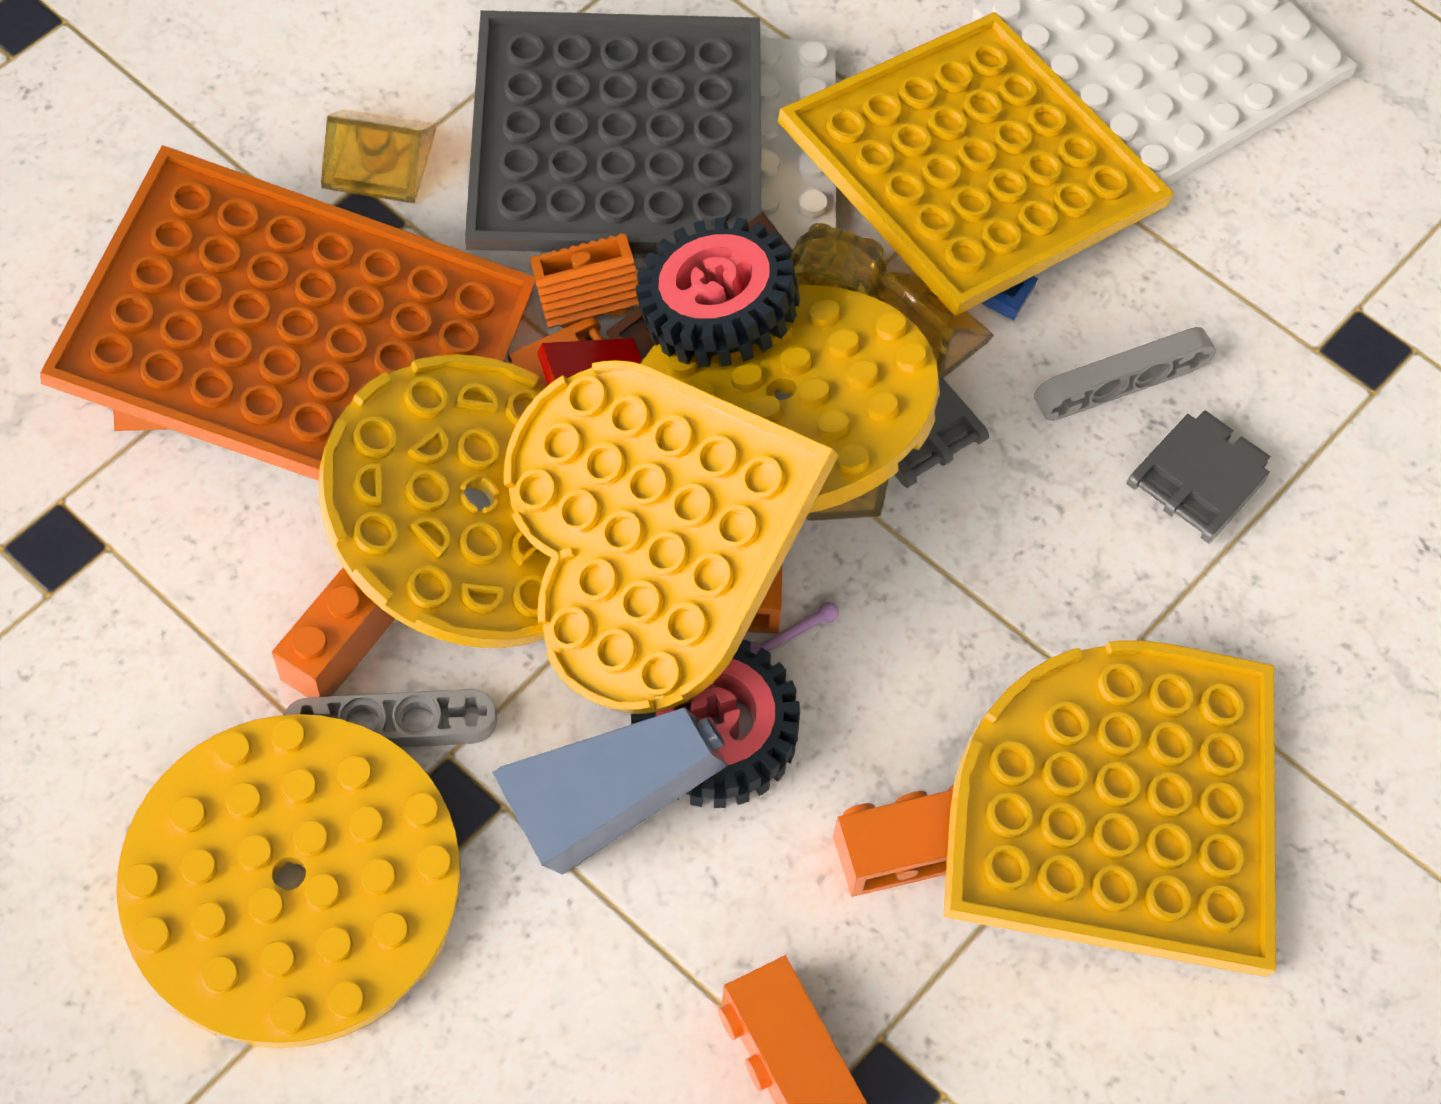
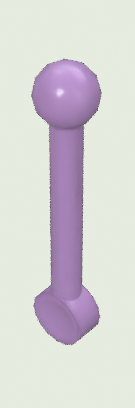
M823 603L816 614L761 644L751 642L750 652L756 655L761 647L770 651L821 622H834L839 615V610L834 603Z

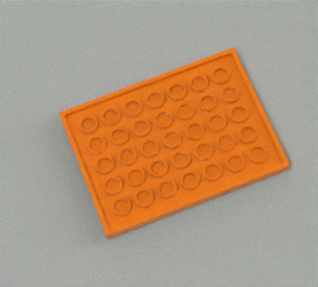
M162 145L40 372L41 384L319 481L320 464L330 433L337 419L351 403L357 392L382 373L387 372V374H390L398 369L411 366L413 360L419 358L460 354L482 356L505 362L536 281L534 276Z

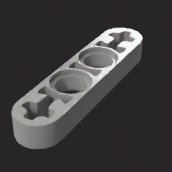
M1202 327L1190 328L1056 375L1036 389L1034 399L1047 420L1062 419L1196 371L1214 357L1216 348Z
M475 689L307 697L296 700L284 712V715L305 714L331 717L332 713H338L337 719L349 722L350 718L357 712L370 711L378 717V724L372 731L384 736L400 748L482 742L491 736L497 723L494 701L488 694ZM441 707H448L449 729H442ZM477 707L478 713L481 715L478 717L477 725L467 726L466 720L463 718V716H466L467 708ZM423 708L433 715V720L426 729L411 731L402 724L405 714L412 709Z

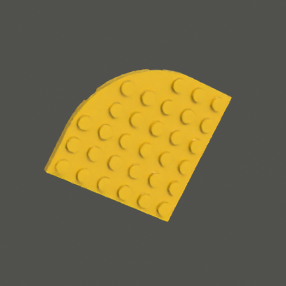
M1119 640L1110 641L1101 647L1080 650V648L1071 649L1044 661L1026 672L1009 686L987 711L971 735L960 760L950 809L943 917L1268 977L1275 972L1274 665L1174 644Z

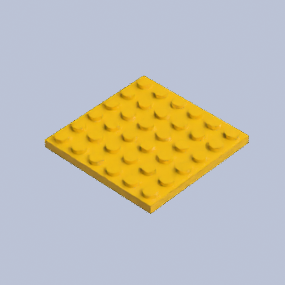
M996 12L780 108L777 121L954 316L975 307L1169 206L1174 192Z

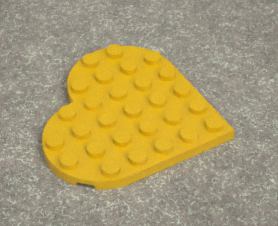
M616 360L592 363V368L579 372L569 378L562 375L549 384L525 409L511 435L504 462V486L509 489L510 501L514 512L511 515L516 525L532 545L551 557L541 583L537 612L538 623L543 627L545 643L548 649L546 655L557 674L569 687L586 699L607 709L624 713L644 714L660 712L674 708L699 695L722 674L737 652L839 455L828 446L639 363Z

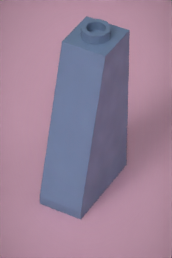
M681 708L501 766L492 773L541 865L563 875L728 765L719 751V748L724 746L725 742L713 722L707 716L700 720L687 709Z

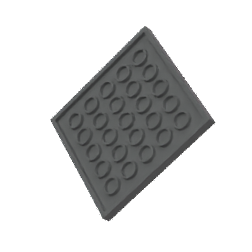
M480 10L465 230L466 250L551 252L555 250L559 252L562 248L569 249L572 245L578 247L581 243L588 244L591 240L597 242L600 238L607 239L610 235L617 237L620 233H623L627 236L632 254H648L649 252L659 254L656 244L663 238L673 245L676 244L674 231L683 227L688 236L696 234L694 222L704 220L706 229L712 230L715 229V218L726 217L728 227L732 229L736 218L747 219L750 222L761 213L760 18Z

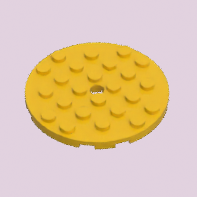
M798 285L800 303L799 307H795L797 316L794 323L786 322L788 332L782 339L770 333L773 347L765 352L757 344L752 345L754 358L744 362L740 352L737 351L730 353L732 365L721 367L718 355H712L710 367H699L695 354L688 365L678 361L676 352L669 357L662 352L660 344L654 345L643 359L642 365L660 371L828 446L839 455L809 513L825 510L855 499L894 476L899 471L898 463L912 449L920 450L935 422L934 412L938 397H940L937 363L926 337L903 313L877 298L860 292L830 286ZM780 389L782 394L789 393L793 395L787 399L778 400L775 398V390Z
M436 355L413 360L411 366L398 369L390 374H387V372L382 373L355 394L351 403L337 419L324 448L320 464L318 491L323 524L331 546L351 579L374 603L398 621L418 632L457 645L477 648H505L530 644L545 639L543 627L538 623V597L551 557L541 552L528 541L511 515L514 512L510 501L509 489L504 486V462L507 447L517 422L532 400L546 386L537 382L540 377L539 375L517 365L475 355ZM468 489L481 490L489 498L490 506L484 507L482 511H478V507L470 503L466 495H463L464 491Z
M294 714L261 718L231 727L198 744L179 758L147 793L129 826L120 854L117 872L119 919L127 946L141 973L157 994L183 1018L215 1036L218 1034L233 1040L248 1042L251 1046L269 1048L304 1047L328 1042L370 1025L390 1012L398 1000L406 995L419 980L422 981L446 943V936L451 926L455 909L458 907L461 885L460 854L454 825L439 790L421 766L398 745L361 725L332 717ZM286 862L298 864L306 870V876L302 884L291 890L279 888L274 883L277 872L285 866Z

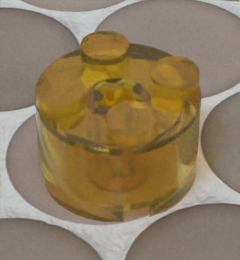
M825 223L811 225L808 232L796 241L793 253L791 254L798 285L844 288L879 299L887 277L886 265L882 258L884 251L881 244L872 238H862L849 231L832 228Z

